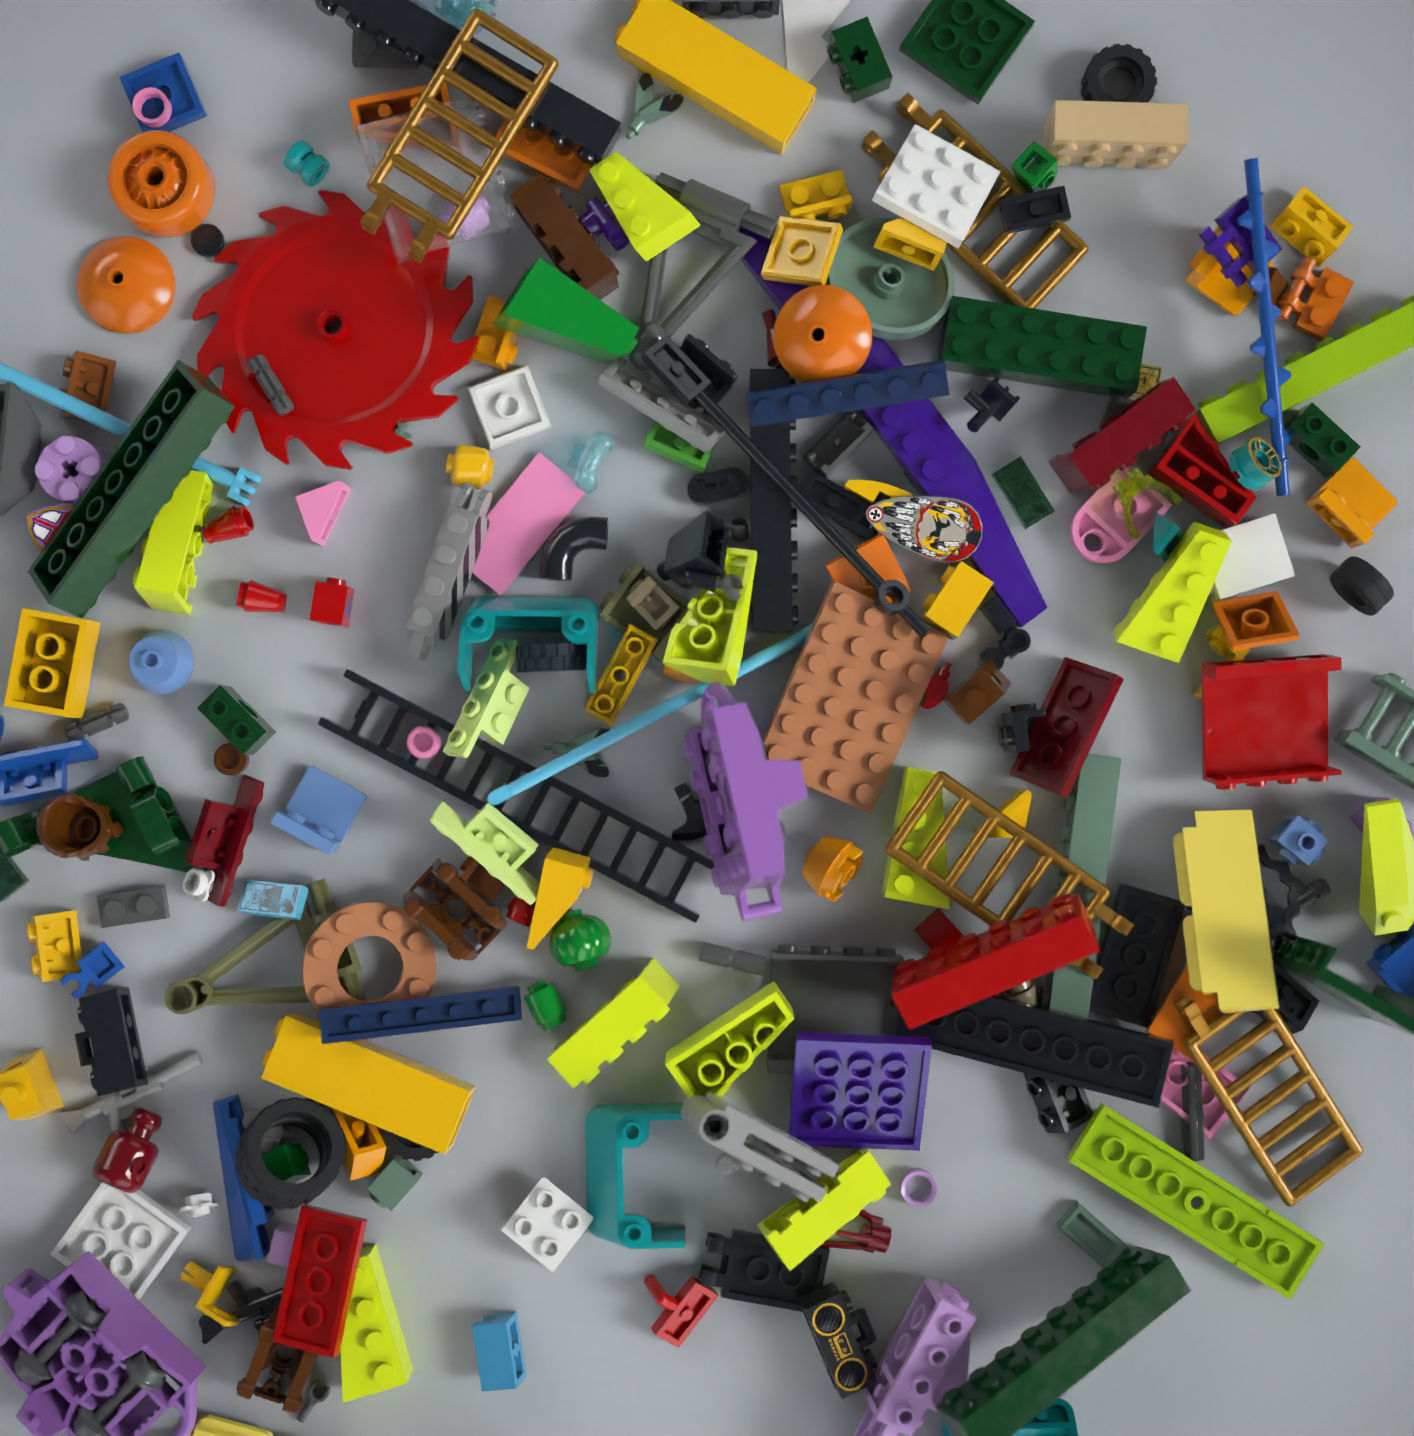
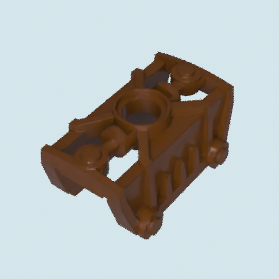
M438 858L403 895L404 913L410 918L415 919L417 917L449 947V955L453 959L473 961L505 928L508 922L501 918V910L496 905H487L457 877L458 872L451 863H443ZM433 870L438 877L451 887L452 892L447 887L442 890L437 885L438 880ZM418 886L425 890H433L437 894L435 899L440 904H428L414 890ZM459 899L466 905L464 916L457 918L449 913L448 906L452 900ZM473 912L479 913L486 922L498 929L494 930L487 926L482 927L476 922L479 917ZM463 926L468 930L472 927L477 932V939L482 945L478 950L464 938Z
M279 1301L268 1321L260 1325L257 1333L259 1335L258 1339H260L246 1378L243 1377L242 1381L239 1380L236 1390L237 1395L250 1400L252 1394H255V1396L279 1404L282 1403L283 1411L297 1414V1411H300L303 1404L302 1396L300 1395L315 1357L318 1358L319 1354L291 1347L295 1353L291 1359H282L277 1355V1348L284 1346L283 1344L272 1342L281 1302ZM271 1366L270 1373L273 1375L272 1378H269L262 1387L256 1386L260 1372ZM288 1370L292 1383L286 1396L280 1393L281 1382L279 1379L285 1377Z

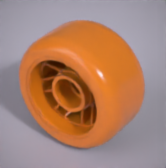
M162 130L145 131L136 134L120 145L109 165L108 189L115 206L134 226L147 234L163 238L184 235L198 227L212 208L215 196L212 172L207 162L192 144L179 135ZM163 178L160 184L155 185L158 180Z

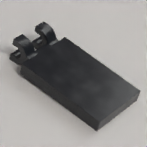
M733 1229L731 1238H727L721 1234L707 1232L705 1242L707 1252L723 1255L720 1269L701 1264L699 1272L700 1284L721 1287V1298L802 1312L797 1299L823 1286L830 1249L829 1247L819 1246L789 1271L778 1258L763 1234Z

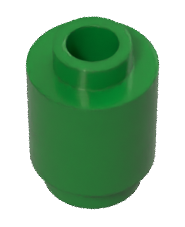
M543 979L527 987L529 994L525 995L524 999L536 1024L541 1025L543 1031L552 1029L567 1020L564 1013L567 1010L553 982L546 984Z

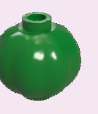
M581 909L564 913V920L553 929L549 939V947L553 958L564 967L573 965L575 972L600 965L598 957L606 955L611 945V934L606 923L597 916L583 915Z

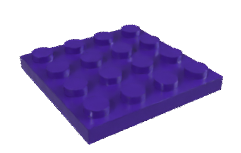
M796 1032L788 1134L812 1147L920 1151L932 1051L931 1037Z

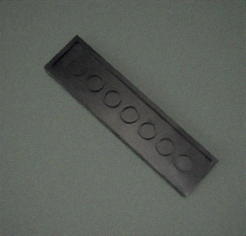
M996 995L910 1030L900 1013L895 1035L931 1037L932 1049L1156 1108H1159L1174 1041L1171 1039Z

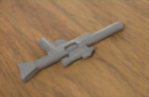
M196 1052L147 1076L148 1085L110 1094L82 1109L62 1111L57 1116L65 1123L70 1134L77 1133L87 1120L101 1113L109 1116L112 1132L118 1129L126 1130L124 1119L130 1117L137 1109V1101L163 1089L164 1082L203 1064V1059L200 1053Z

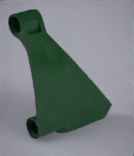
M144 756L122 763L115 768V772L73 792L83 796L85 799H93L94 802L101 805H108L112 809L109 812L111 821L120 822L124 829L118 838L110 837L106 844L110 849L105 854L99 852L96 854L182 872H188L192 869L193 865L185 862L192 840L169 793L157 785ZM41 808L0 822V848L3 855H6L7 858L37 845H42L36 828Z

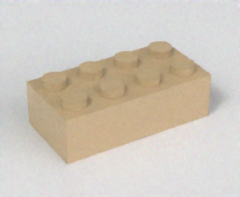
M1055 100L1043 123L1042 148L1058 160L1057 167L1068 166L1071 163H1083V166L1088 168L1101 167L1103 164H1116V167L1120 169H1129L1136 165H1148V168L1152 170L1165 169L1171 166L1188 144L1189 104Z

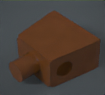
M988 659L949 693L943 701L964 724L970 725L1007 692L1011 682Z

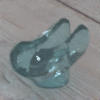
M598 432L593 434L587 445L576 442L569 457L567 466L576 469L574 483L576 487L585 491V494H591L596 491L597 475L604 458L613 450L614 442L612 436L607 433Z

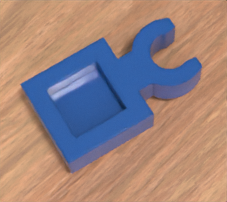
M101 941L75 961L81 969L78 972L65 974L60 979V982L64 986L70 980L78 981V988L71 993V996L75 999L85 993L89 982L92 981L98 988L125 966L108 945Z

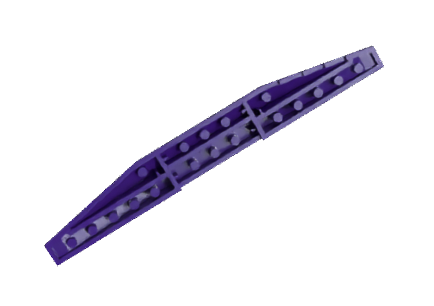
M744 228L740 231V233L750 236L757 241L741 261L780 311L792 296L803 289L812 287L764 280L761 276V271L773 236L767 239ZM821 328L816 329L813 334L816 341H821L824 338V331ZM873 336L868 358L856 374L904 365L884 339ZM923 399L860 409L859 412L874 428L875 433L904 469V475L920 496H942L960 499L969 503L979 513L983 524L982 540L977 550L968 559L980 574L994 582L991 589L1000 598L1018 625L1023 627L1048 607L975 458L931 400Z

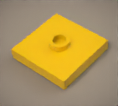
M780 216L761 271L763 279L807 286L825 285L843 232L841 223Z

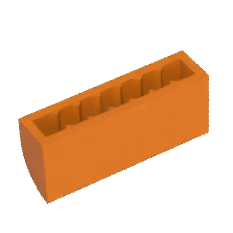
M1186 964L1146 1032L1173 1040L1172 1050L1192 1060L1184 1047V1040L1193 1034V1031L1178 1012L1173 1002L1183 995L1187 997L1189 1002L1191 1000L1195 1001L1206 1023L1218 1016L1221 1010L1219 1009L1217 994L1204 995L1202 991H1196L1191 987L1188 964Z

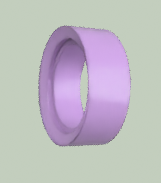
M915 1168L907 1171L901 1178L900 1191L904 1200L909 1205L925 1207L935 1199L937 1185L933 1176L928 1171ZM914 1176H923L930 1182L929 1193L921 1199H914L906 1192L907 1182Z

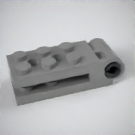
M709 1091L705 1097L702 1095L689 1097L682 1105L681 1118L683 1122L706 1142L725 1151L723 1154L732 1159L733 1163L749 1172L752 1170L762 1175L761 1177L777 1187L782 1185L790 1190L791 1194L807 1202L809 1197L819 1202L822 1201L827 1192L824 1187L804 1172L745 1142L748 1134L751 1133L764 1140L766 1147L775 1151V1154L791 1163L793 1161L798 1163L803 1169L817 1177H820L822 1172L834 1178L840 1165L819 1150Z

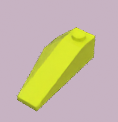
M727 547L724 574L718 577V579H722L728 574L737 575L743 586L741 589L736 588L739 591L740 599L736 601L728 600L722 589H716L715 592L701 589L697 597L692 598L687 605L688 611L679 624L676 623L670 632L663 659L664 665L702 682L712 683L719 681L723 685L735 686L743 654L757 560L756 550Z
M1398 798L1364 804L1359 914L1375 936L1407 931L1414 922V840Z

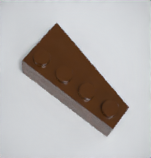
M540 173L509 195L511 204L559 271L599 300H602L619 287L617 276L620 273L611 259L607 258L600 250L601 247L592 233H587L580 224L582 221L571 205L567 207L560 197L563 195L552 179L547 182Z

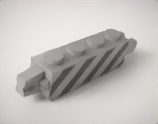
M466 482L461 486L454 505L449 503L404 628L409 629L408 637L412 638L407 652L408 656L425 661L431 646L436 647L439 640L445 642L450 636L490 527V519L486 518V514L491 503L492 492L487 489H483L479 493L473 511L468 510L474 493V486Z

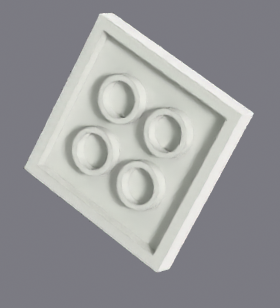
M915 124L878 187L872 201L959 249L1001 171Z
M102 1182L50 1255L68 1267L89 1250L140 1301L192 1227L142 1191L138 1190L132 1194L126 1193Z

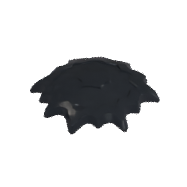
M1258 844L1271 946H1275L1280 937L1297 940V934L1292 921L1300 915L1298 898L1307 890L1308 886L1291 874L1287 862L1271 859L1265 846ZM1186 906L1188 910H1192V906Z

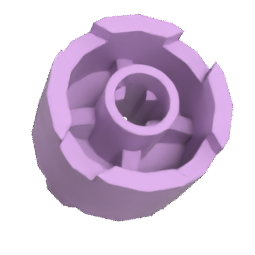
M60 436L44 448L35 465V475L39 478L40 485L49 495L67 504H76L109 456L104 450L81 438ZM75 470L79 472L76 477H74Z

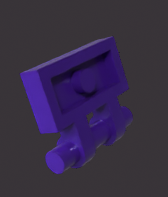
M1245 196L1238 198L1214 220L1222 230L1220 233L1215 235L1210 226H1207L1198 233L1204 242V250L1208 255L1215 257L1222 267L1221 273L1226 279L1230 278L1236 287L1241 286L1248 280L1241 270L1245 265L1252 272H1255L1251 231L1237 222V218L1249 209L1248 200L1245 199ZM1264 224L1266 239L1278 245L1280 252L1282 247ZM1228 241H1230L1239 254L1234 259L1224 247Z

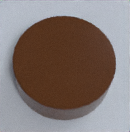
M226 743L216 750L214 764L217 770L224 775H238L248 767L249 755H243L232 743Z

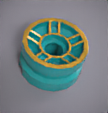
M1254 437L1244 443L1243 447L1241 446L1231 452L1232 456L1229 457L1231 472L1237 471L1240 476L1237 481L1249 490L1256 491L1266 485L1267 481L1270 482L1278 477L1282 471L1278 454L1262 438Z

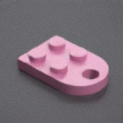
M1132 466L1123 471H1120L1119 468L1110 475L1111 481L1096 490L1072 518L1070 524L1071 543L1076 552L1087 561L1096 564H1108L1123 558L1154 526V512L1163 516L1173 505ZM1094 534L1100 539L1101 545L1098 551L1092 552L1085 547L1084 539L1086 535Z

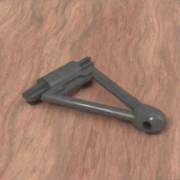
M663 172L657 175L655 179L656 184L689 210L701 225L692 232L724 245L729 249L661 324L656 322L668 248L650 259L640 327L635 335L638 342L629 354L630 361L635 367L641 370H650L641 359L644 352L665 335L671 338L757 242L754 238L740 233V231L744 228L770 239L775 232L776 220L750 210V204L693 179L688 180L686 183Z

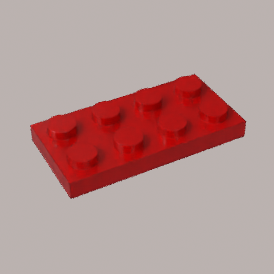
M308 1204L301 1206L272 1342L331 1358L339 1356L367 1219Z

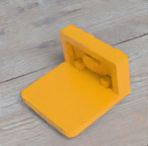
M1217 226L1213 232L1217 235L1222 230ZM1230 241L1224 245L1233 259L1239 255ZM1202 249L1189 263L1188 266L1192 270L1184 281L1231 316H1238L1253 298L1254 290L1248 286V280L1255 272H1252L1247 265L1241 270L1248 280L1241 286L1236 287L1230 278L1226 279L1221 273L1222 267L1215 257L1208 255ZM1271 261L1268 262V267H1274Z

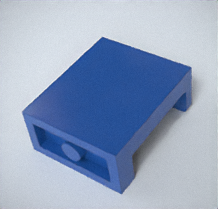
M1413 922L1407 931L1396 932L1397 936L1393 940L1379 945L1372 952L1373 957L1366 962L1388 989L1414 997Z

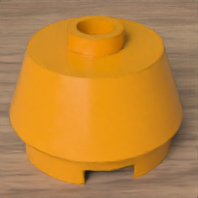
M825 836L807 852L802 876L820 898L826 897L832 902H836L844 894L840 888H843L850 879L854 880L864 861V858L861 857L864 851L856 847L854 841Z

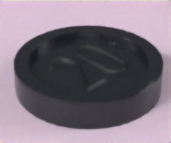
M212 224L199 225L191 235L193 249L203 257L218 255L225 244L223 233Z

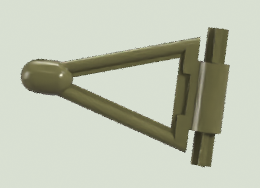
M326 879L307 884L317 916L312 917L306 900L301 921L274 917L198 975L170 985L165 992V1003L168 1009L175 1014H186L210 1005L310 1002L304 986L214 989L212 983L293 923L296 925L305 951L309 938L318 925L333 912L340 909L335 908ZM352 942L345 947L339 957L337 967L338 978L347 994L358 1000L367 1001L357 972L362 968Z

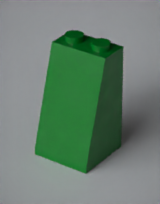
M540 257L526 269L492 323L498 328L605 364L616 359L621 360L624 355L628 356L638 342V339L634 337L639 330L638 326Z

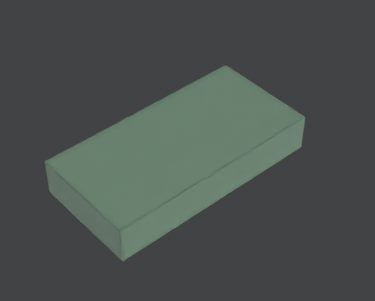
M1077 1200L1055 1224L1059 1230L1103 1269L1112 1266L1128 1247Z

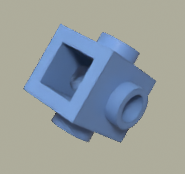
M1287 814L1267 838L1280 849L1278 855L1293 866L1296 863L1309 866L1310 863H1316L1324 855V846L1329 841L1321 834L1323 828L1309 818L1304 820L1299 815Z

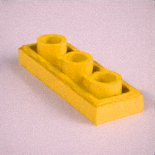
M629 624L596 686V693H592L584 710L613 725L659 639L635 625ZM618 669L625 671V680L622 681L616 677Z

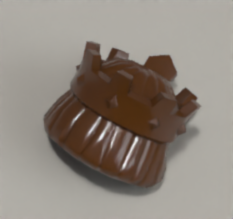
M70 792L62 793L43 805L39 813L40 816L37 818L38 826L36 827L37 835L40 836L39 840L48 852L60 858L78 857L82 861H89V856L98 852L105 854L110 849L106 845L110 837L118 838L124 829L120 822L111 821L109 812L112 809L108 805H101L94 802L93 799H85L81 795Z

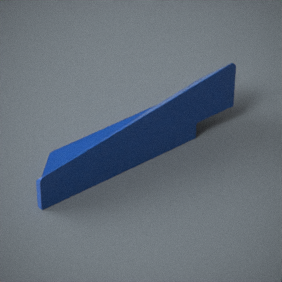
M236 1094L215 1101L213 1109L234 1257L237 1261H257L264 1259L270 1252L271 1245L264 1223H267L275 1213L273 1207H266L247 1194V1190L240 1184L238 1173H236L235 1152L239 1146L238 1141L245 1131L242 1124L244 1112L239 1096Z

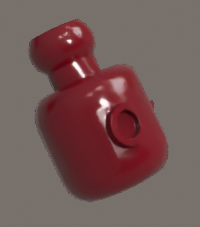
M137 1108L131 1115V1125L128 1131L118 1129L113 1131L107 1138L92 1168L94 1178L126 1193L132 1194L137 1192L144 1184L158 1156V1147L149 1140L152 1134L161 1127L162 1117L143 1108Z

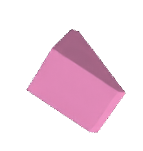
M338 480L295 496L310 539L323 547L351 490L345 483Z

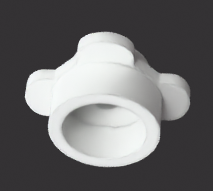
M200 866L189 870L183 879V890L187 896L191 898L196 896L199 901H206L213 888L214 872L212 870L204 871L203 867Z
M211 1193L191 1195L184 1198L185 1207H181L180 1212H189L190 1218L210 1214L209 1208L218 1207V1203H212Z

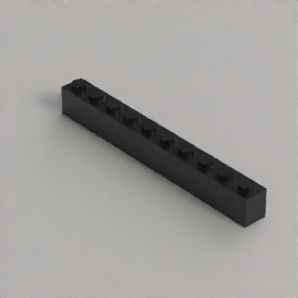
M315 0L316 7L326 15L331 17L334 14L345 19V23L358 33L366 31L374 36V40L388 50H391L392 47L399 50L410 63L416 66L423 64L432 69L433 74L460 32V29L409 0ZM474 37L471 38L470 42L528 80L532 82L535 80L538 74ZM464 54L460 56L452 69L514 110L517 109L525 96L524 92ZM550 81L522 125L531 132L535 133L538 130L547 135V139L558 148L564 149L566 146L576 152V156L588 165L598 164L608 157L621 135V122Z

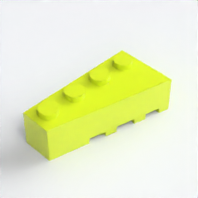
M191 470L188 476L182 479L174 490L171 500L164 504L154 518L149 536L143 539L141 547L143 558L140 567L135 569L133 585L153 610L187 616L191 614L192 604L186 603L188 589H195L197 575H194L195 566L193 562L194 557L197 558L202 554L203 537L199 529L207 524L214 487L206 472Z
M1193 522L1168 556L1169 559L1160 571L1155 573L1149 581L1148 587L1129 608L1128 614L1112 631L1116 642L1179 663L1232 540L1226 532Z
M653 957L636 979L632 977L614 995L615 998L613 1000L608 999L591 1016L592 1019L584 1021L554 1049L547 1060L573 1089L582 1081L587 1085L600 1073L601 1070L598 1066L605 1060L611 1064L624 1051L621 1048L628 1040L632 1044L635 1043L647 1031L644 1026L653 1019L657 1023L670 1011L667 1005L680 985Z
M773 981L665 1053V1065L688 1098L694 1095L705 1097L708 1091L722 1097L738 1076L745 1072L753 1064V1060L763 1050H766L794 1020L793 1008L775 981Z
M860 1148L839 1163L840 1167L834 1178L824 1174L816 1180L818 1184L827 1190L821 1202L811 1197L806 1202L795 1196L757 1224L769 1245L789 1271L844 1224L854 1219L865 1206L878 1201L886 1194L885 1189L891 1183L868 1150Z
M376 1244L361 1248L340 1353L343 1403L407 1384L413 1371Z

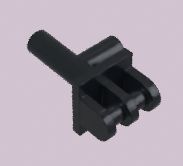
M997 377L991 381L980 395L971 389L963 398L978 411L967 423V427L971 432H977L991 416L1000 422L1020 399L1018 395L1014 397L1008 392L1010 390L1008 386L1005 388L998 383L1000 379Z

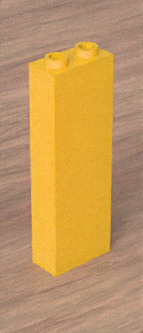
M636 0L631 10L632 17L627 25L622 23L616 32L614 41L616 42L617 56L643 72L649 73L653 78L782 155L814 103L817 88L671 0Z
M297 1012L286 1015L285 1018L282 1017L279 1020L274 1031V1036L277 1039L273 1049L270 1048L266 1052L262 1061V1067L265 1068L262 1079L442 1154H446L452 1149L476 1086L363 1039L322 1044L319 1021Z

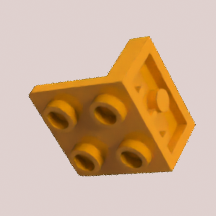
M1353 457L1339 471L1335 472L1305 503L1350 548L1366 544L1375 535L1371 530L1398 504V501Z

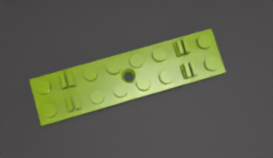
M1103 1103L1099 1104L1066 1157L1070 1163L1291 1300L1325 1245L1315 1236ZM1196 1196L1201 1197V1205L1197 1208L1192 1207V1199Z

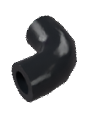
M592 516L572 519L557 528L545 543L540 562L539 579L572 581L573 562L579 552L586 549L607 550L608 517Z

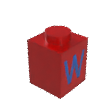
M327 577L326 583L316 581L309 620L316 623L348 628L355 589L346 586V580Z

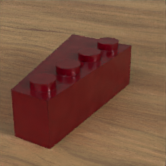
M1174 377L1159 382L1124 408L1126 410L1125 413L1119 412L1099 425L1101 431L1098 433L1094 431L1084 438L1082 437L1072 444L1073 452L1060 456L1056 455L1048 461L1070 493L1093 488L1094 491L1100 489L1111 481L1109 475L1119 468L1120 471H1123L1137 461L1135 455L1145 449L1148 452L1158 446L1163 441L1161 435L1169 429L1171 432H1175L1189 422L1187 416L1196 409Z

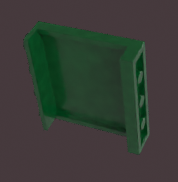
M1297 936V940H1291L1286 937L1278 939L1272 951L1274 954L1272 957L1273 961L1277 965L1367 1017L1414 1036V997L1376 985L1371 994L1327 969L1337 950L1333 946Z

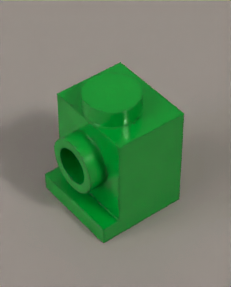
M1033 141L1011 165L1015 177L1031 192L1045 190L1052 185L1058 173L1056 166L1058 160ZM1034 158V160L1025 169L1024 167Z

